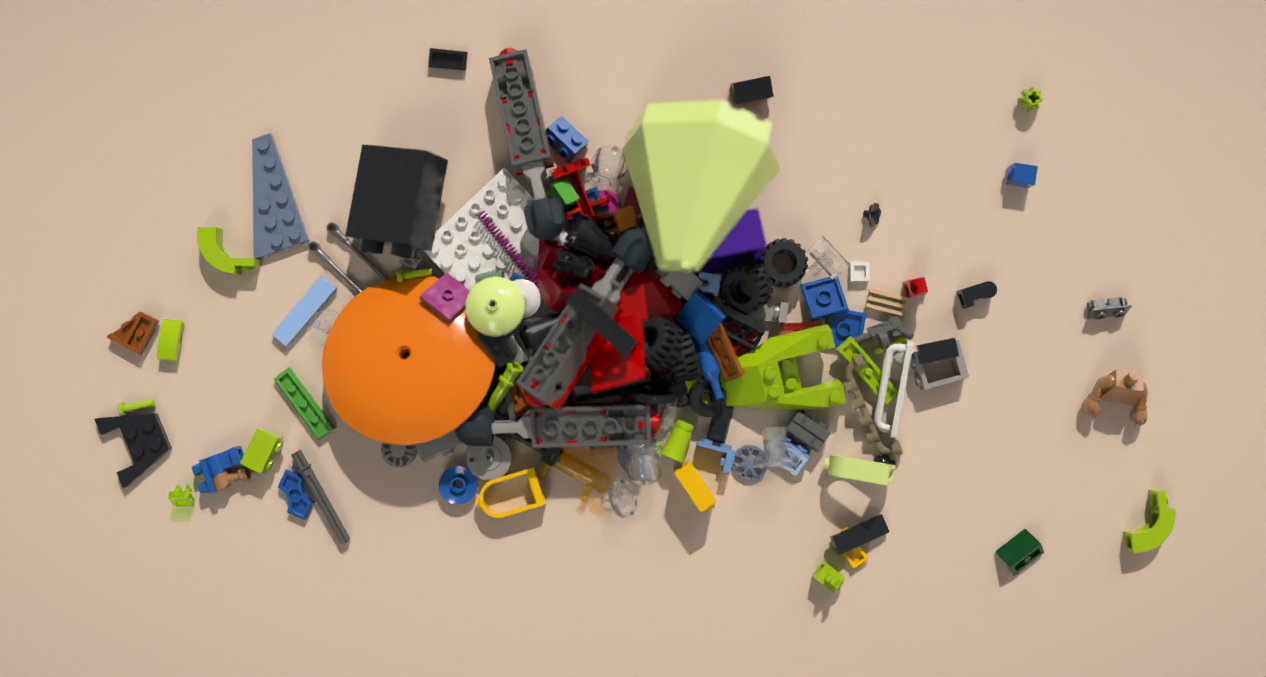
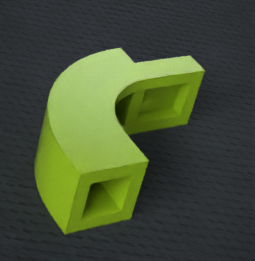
M197 227V242L201 254L216 269L230 274L241 275V270L253 271L254 268H260V260L232 258L227 254L223 246V229L217 227Z
M1149 489L1151 517L1144 527L1137 530L1123 531L1126 551L1132 553L1150 551L1160 546L1170 535L1174 527L1176 513L1175 509L1167 507L1168 496L1165 490Z

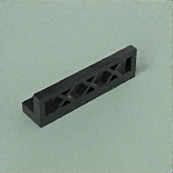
M578 287L566 299L565 303L623 357L627 358L631 354L632 348L638 342Z
M702 293L726 316L722 321V325L728 338L755 351L767 327ZM734 323L738 326L740 332L736 334L730 333L727 325ZM751 332L758 337L754 344H751L745 340L744 334Z

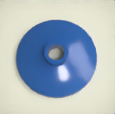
M464 466L450 467L442 473L439 479L440 494L449 503L464 504L475 495L477 479ZM457 481L462 482L461 488L456 486Z

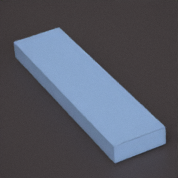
M321 276L275 329L272 335L288 347L338 288Z

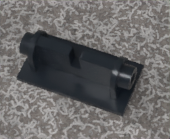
M556 250L558 260L553 262V267L556 270L569 273L571 267H573L572 274L583 278L590 277L592 271H596L593 260L590 258L575 256L568 251L561 252Z

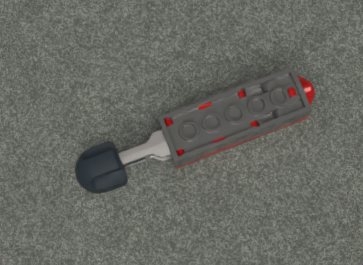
M509 47L503 49L498 56L489 58L510 159L516 175L524 174L526 180L532 183L535 200L524 208V216L529 232L540 240H552L561 234L565 226L562 202L557 198L548 199L543 185V181L547 176L546 169L554 167L527 50L517 51Z
M641 229L626 231L611 251L615 261L604 278L596 282L592 289L583 284L579 286L615 321L618 320L623 312L616 305L620 300V291L633 271L640 273L645 269L654 253L648 233ZM566 305L516 382V384L525 389V402L535 408L548 404L559 411L605 340L568 305Z
M638 401L563 404L559 411L548 404L539 408L532 406L531 414H525L519 420L494 421L493 411L490 408H477L466 421L455 428V433L460 442L472 447L491 446L494 442V433H518L523 438H532V448L651 444V438L660 430V416L650 407V404Z

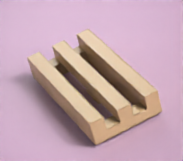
M870 288L865 307L902 317L908 298ZM872 294L899 300L901 304L872 297ZM874 301L898 307L899 311L872 305L870 302Z

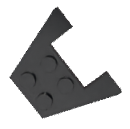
M158 413L94 419L101 435L120 428L135 464L116 472L123 488L130 486L136 478L140 477L145 470L155 464L172 448Z

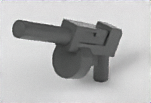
M898 316L889 318V321L868 327L867 333L853 339L857 344L871 340L872 343L878 341L880 348L884 350L891 345L889 336L893 335V338L903 336L911 340L914 334L904 328Z

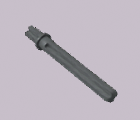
M301 450L291 454L299 469L297 472H300L338 541L340 544L348 542L350 537L311 468L312 464L308 463Z

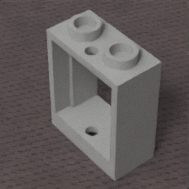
M956 340L959 357L951 358L955 376L928 383L923 364H919L917 351L912 353L910 366L915 370L916 376H914V381L920 390L969 378L959 340Z

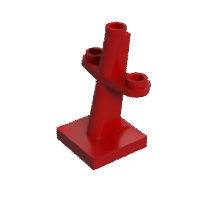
M583 157L549 170L550 176L553 179L566 175L567 180L580 198L576 201L577 207L564 212L565 221L574 218L573 214L578 211L581 212V215L587 214L594 221V212L591 206L598 204L599 207L610 204L609 195L589 202L578 170L591 165L588 158Z

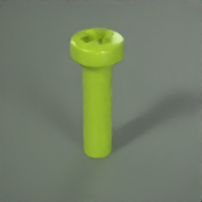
M431 268L401 272V269L396 270L398 283H402L403 279L432 275Z
M900 336L890 340V344L907 345V339ZM880 346L872 348L875 355L887 350H882Z
M155 400L131 404L121 402L118 403V412L123 416L129 411L155 407Z

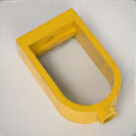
M536 466L487 482L482 487L479 497L476 498L478 509H483L491 517L502 518L545 505L546 500ZM526 474L534 503L503 512L495 511L488 506L485 495L491 484Z

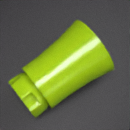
M677 420L659 454L684 464L694 426Z

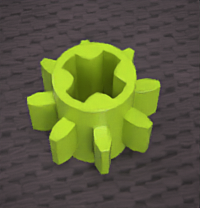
M1031 87L1029 91L1024 89L1021 92L1023 96L1017 99L1021 104L1020 109L1025 108L1027 112L1032 111L1033 108L1035 110L1039 109L1040 105L1038 103L1044 101L1040 95L1042 91H1036L1034 87Z

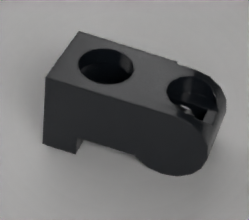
M987 281L956 291L962 309L974 306L973 300L994 297L997 293L996 284Z

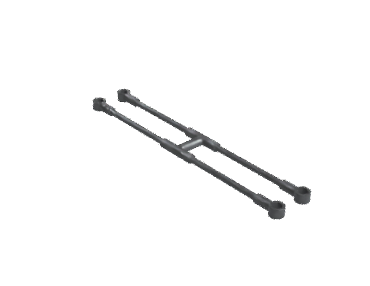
M330 222L327 224L326 229L329 233L334 234L343 244H346L383 280L388 279L349 241V238L343 234L336 223ZM335 225V231L331 232L330 227ZM312 241L308 244L310 252L315 253L324 263H328L358 293L362 292L330 260V257L321 249L319 243ZM314 244L317 245V249L315 251L312 250V245Z

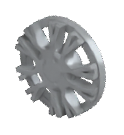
M382 443L381 446L384 461L393 467L407 466L414 461L417 455V449L414 444V449H408L407 445L391 444V448H385L386 443ZM391 450V454H385V451ZM407 451L412 452L413 456L406 454ZM391 455L394 456L393 462L388 459ZM403 456H406L409 461L404 463ZM397 457H400V464H397Z

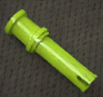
M509 361L505 372L499 376L500 382L484 407L490 408L493 411V415H495L509 388L516 384L515 380L518 375L523 372L524 369L519 363Z

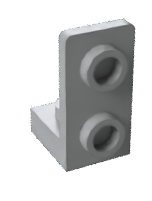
M768 302L755 312L746 314V316L755 320L783 324L786 323L789 303Z

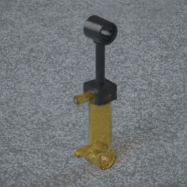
M495 433L501 439H511L513 437L532 448V439L523 438L518 433ZM532 448L543 454L540 461L544 463L537 476L544 478L550 466H553L586 485L579 497L583 502L587 500L592 489L601 494L611 489L612 479L608 474L567 453L562 448ZM605 478L608 481L607 487L600 488L597 485L598 479Z

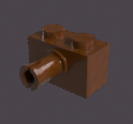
M633 206L610 209L593 216L594 222L604 234L615 233L617 242L626 232V229L638 225Z

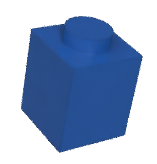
M1013 163L1005 172L1006 185L1024 188L1034 186L1038 166Z

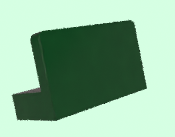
M1027 529L1022 530L996 551L997 555L1006 563L1009 571L1014 576L1045 553L1041 543Z

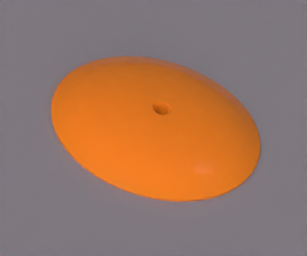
M396 276L380 281L356 295L342 309L329 330L322 357V375L327 395L340 417L354 430L368 438L387 444L412 445L442 437L460 426L472 415L490 387L495 369V361L477 337V334L480 332L469 322L466 309H463L448 322L420 300V295L440 278L422 276L403 279L402 283H398ZM410 352V356L403 360V355Z

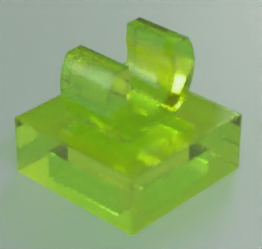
M176 485L175 491H169L168 499L174 507L194 506L195 498L191 494L192 488L189 485H186L185 491H181L182 488L179 485Z

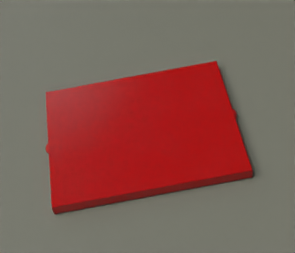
M641 312L619 318L616 321L638 342L632 348L631 354L627 358L623 357L606 340L603 341L592 358L591 389L593 393L646 378Z

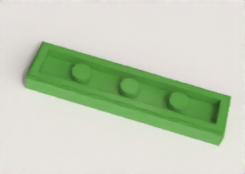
M291 367L274 378V381L318 440H321L336 429Z

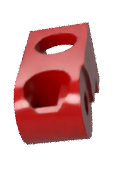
M926 277L903 282L907 298L926 295L930 292Z

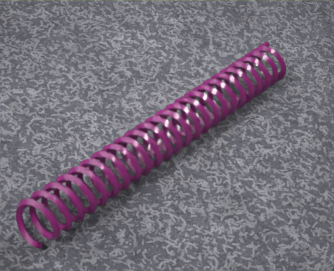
M485 210L475 214V216H478L477 219H481L480 222H483L482 225L485 226V229L488 228L487 231L490 232V235H493L492 238L498 241L497 244L503 247L502 250L508 253L507 256L513 259L512 262L518 265L519 271H523L524 277H528L527 280H530L539 288L537 278L534 279L537 274L533 275L535 271L529 273L532 268L528 269L530 265L524 267L527 262L523 263L525 259L519 261L522 256L518 257L520 253L514 255L517 250L513 251L515 247L509 249L512 244L508 245L510 241L504 243L508 238L503 239L505 235L499 237L503 232L498 233L500 229L494 231L498 227H493L495 223L489 225L493 221L492 219L486 223L490 219V216L484 219L488 213L482 217L480 216Z

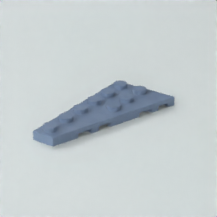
M269 133L252 139L254 258L260 259L310 240L273 135Z

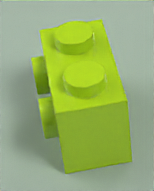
M257 428L240 464L260 474L267 472V470L270 471L275 462L273 460L275 454L279 453L283 446V437L265 428Z

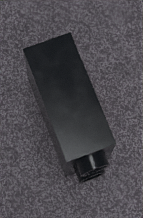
M362 144L345 236L361 240L359 250L369 253L383 254L384 245L392 246L391 255L414 259L416 249L432 251L448 160L427 150Z

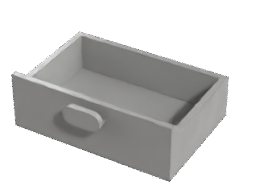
M454 429L442 437L414 445L421 460L426 462L441 454L445 457L453 453V448L463 443L457 438Z

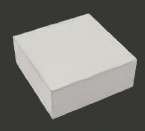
M849 262V281H870V262Z

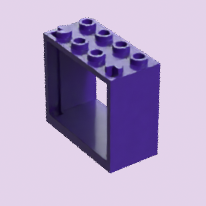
M759 209L747 210L698 271L692 272L698 276L699 272L714 274L728 271L741 263L752 262V264H758L767 247Z

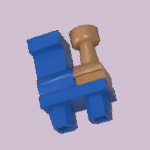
M236 446L199 460L200 463L192 466L193 474L195 476L204 474L206 480L198 483L200 493L218 492L230 487L231 483L238 480L242 482L251 480L250 471L246 466L239 467L236 473L229 474L227 470L240 464L244 456L242 446Z

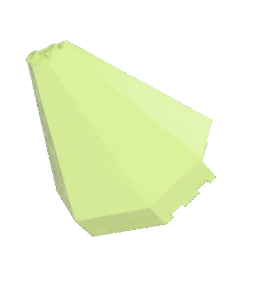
M723 100L648 104L644 112L639 115L633 127H630L623 153L660 270L665 272L698 271L779 171L780 166L767 143L772 126L771 122L758 121L755 119L754 114L743 109L737 111L730 108V103Z

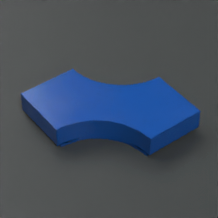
M285 469L278 488L288 498L287 513L306 520L314 501L310 500L305 494L303 488L304 478L302 475Z

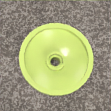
M489 277L475 284L470 290L466 299L465 309L469 322L476 330L489 336H501L513 331L520 324L525 313V300L521 290L512 281L502 277ZM496 301V306L490 307V303Z

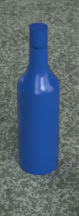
M690 334L699 360L701 374L710 382L716 400H720L724 397L718 381L720 373L718 362L708 341L701 345Z

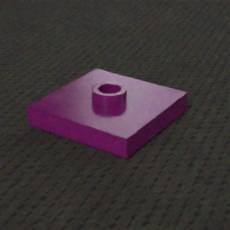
M446 273L420 295V300L446 321L450 322L465 309L466 299L470 290Z

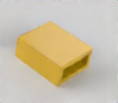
M689 459L673 470L700 512H708L715 507L714 503L717 500Z

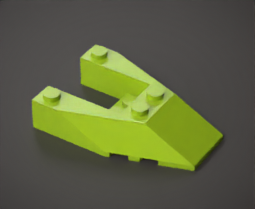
M825 324L770 337L766 342L757 346L755 351L750 349L746 354L737 357L745 373L741 377L726 382L720 369L719 375L722 388L726 392V406L792 411L825 408L846 403L843 384L839 379L801 387L795 359L797 356L835 348L831 328Z

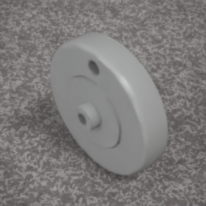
M494 435V442L491 446H469L466 453V463L470 472L477 478L485 481L504 476L509 471L513 462V452L509 443L497 435Z

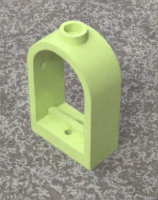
M831 455L830 458H826L824 469L828 470L829 475L888 486L893 485L896 465Z

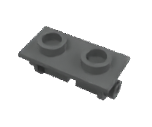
M1123 297L1107 299L1108 305H1106L1104 299L1091 300L1086 304L1087 310H1091L1087 319L1095 318L1096 320H1101L1111 316L1115 318L1123 317L1132 305H1127V299H1123Z

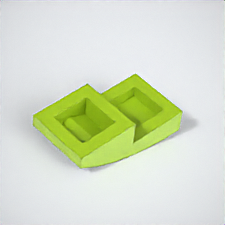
M163 319L157 346L158 360L177 362L182 346L180 338L184 328L183 321Z

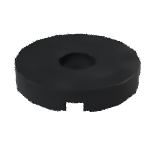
M707 379L694 383L688 394V403L692 411L702 417L717 415L725 407L726 392L724 388L720 385L724 398L716 400L711 384ZM706 392L711 395V401L708 404L703 400Z

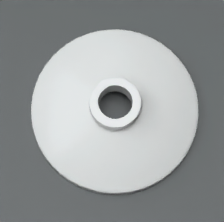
M519 279L513 281L524 296L525 313L523 318L532 316L537 312L541 304L539 289L528 280Z

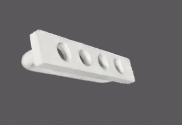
M908 341L907 345H890L885 353L874 423L879 430L891 433V438H897L914 343ZM896 351L905 352L893 425L884 424L882 422V415L893 354Z

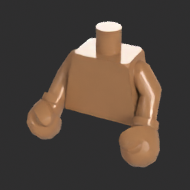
M1114 370L1107 376L1097 380L1092 393H1089L1083 401L1081 409L1086 415L1094 417L1102 411L1099 405L1101 400L1134 406L1133 411L1129 415L1131 423L1135 426L1144 425L1148 419L1146 410L1148 389L1146 383L1143 382V376L1136 370L1130 372Z

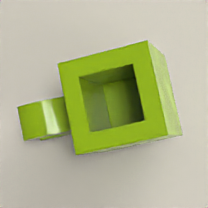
M824 560L812 575L833 593L835 590H840L844 584L843 580L845 577Z

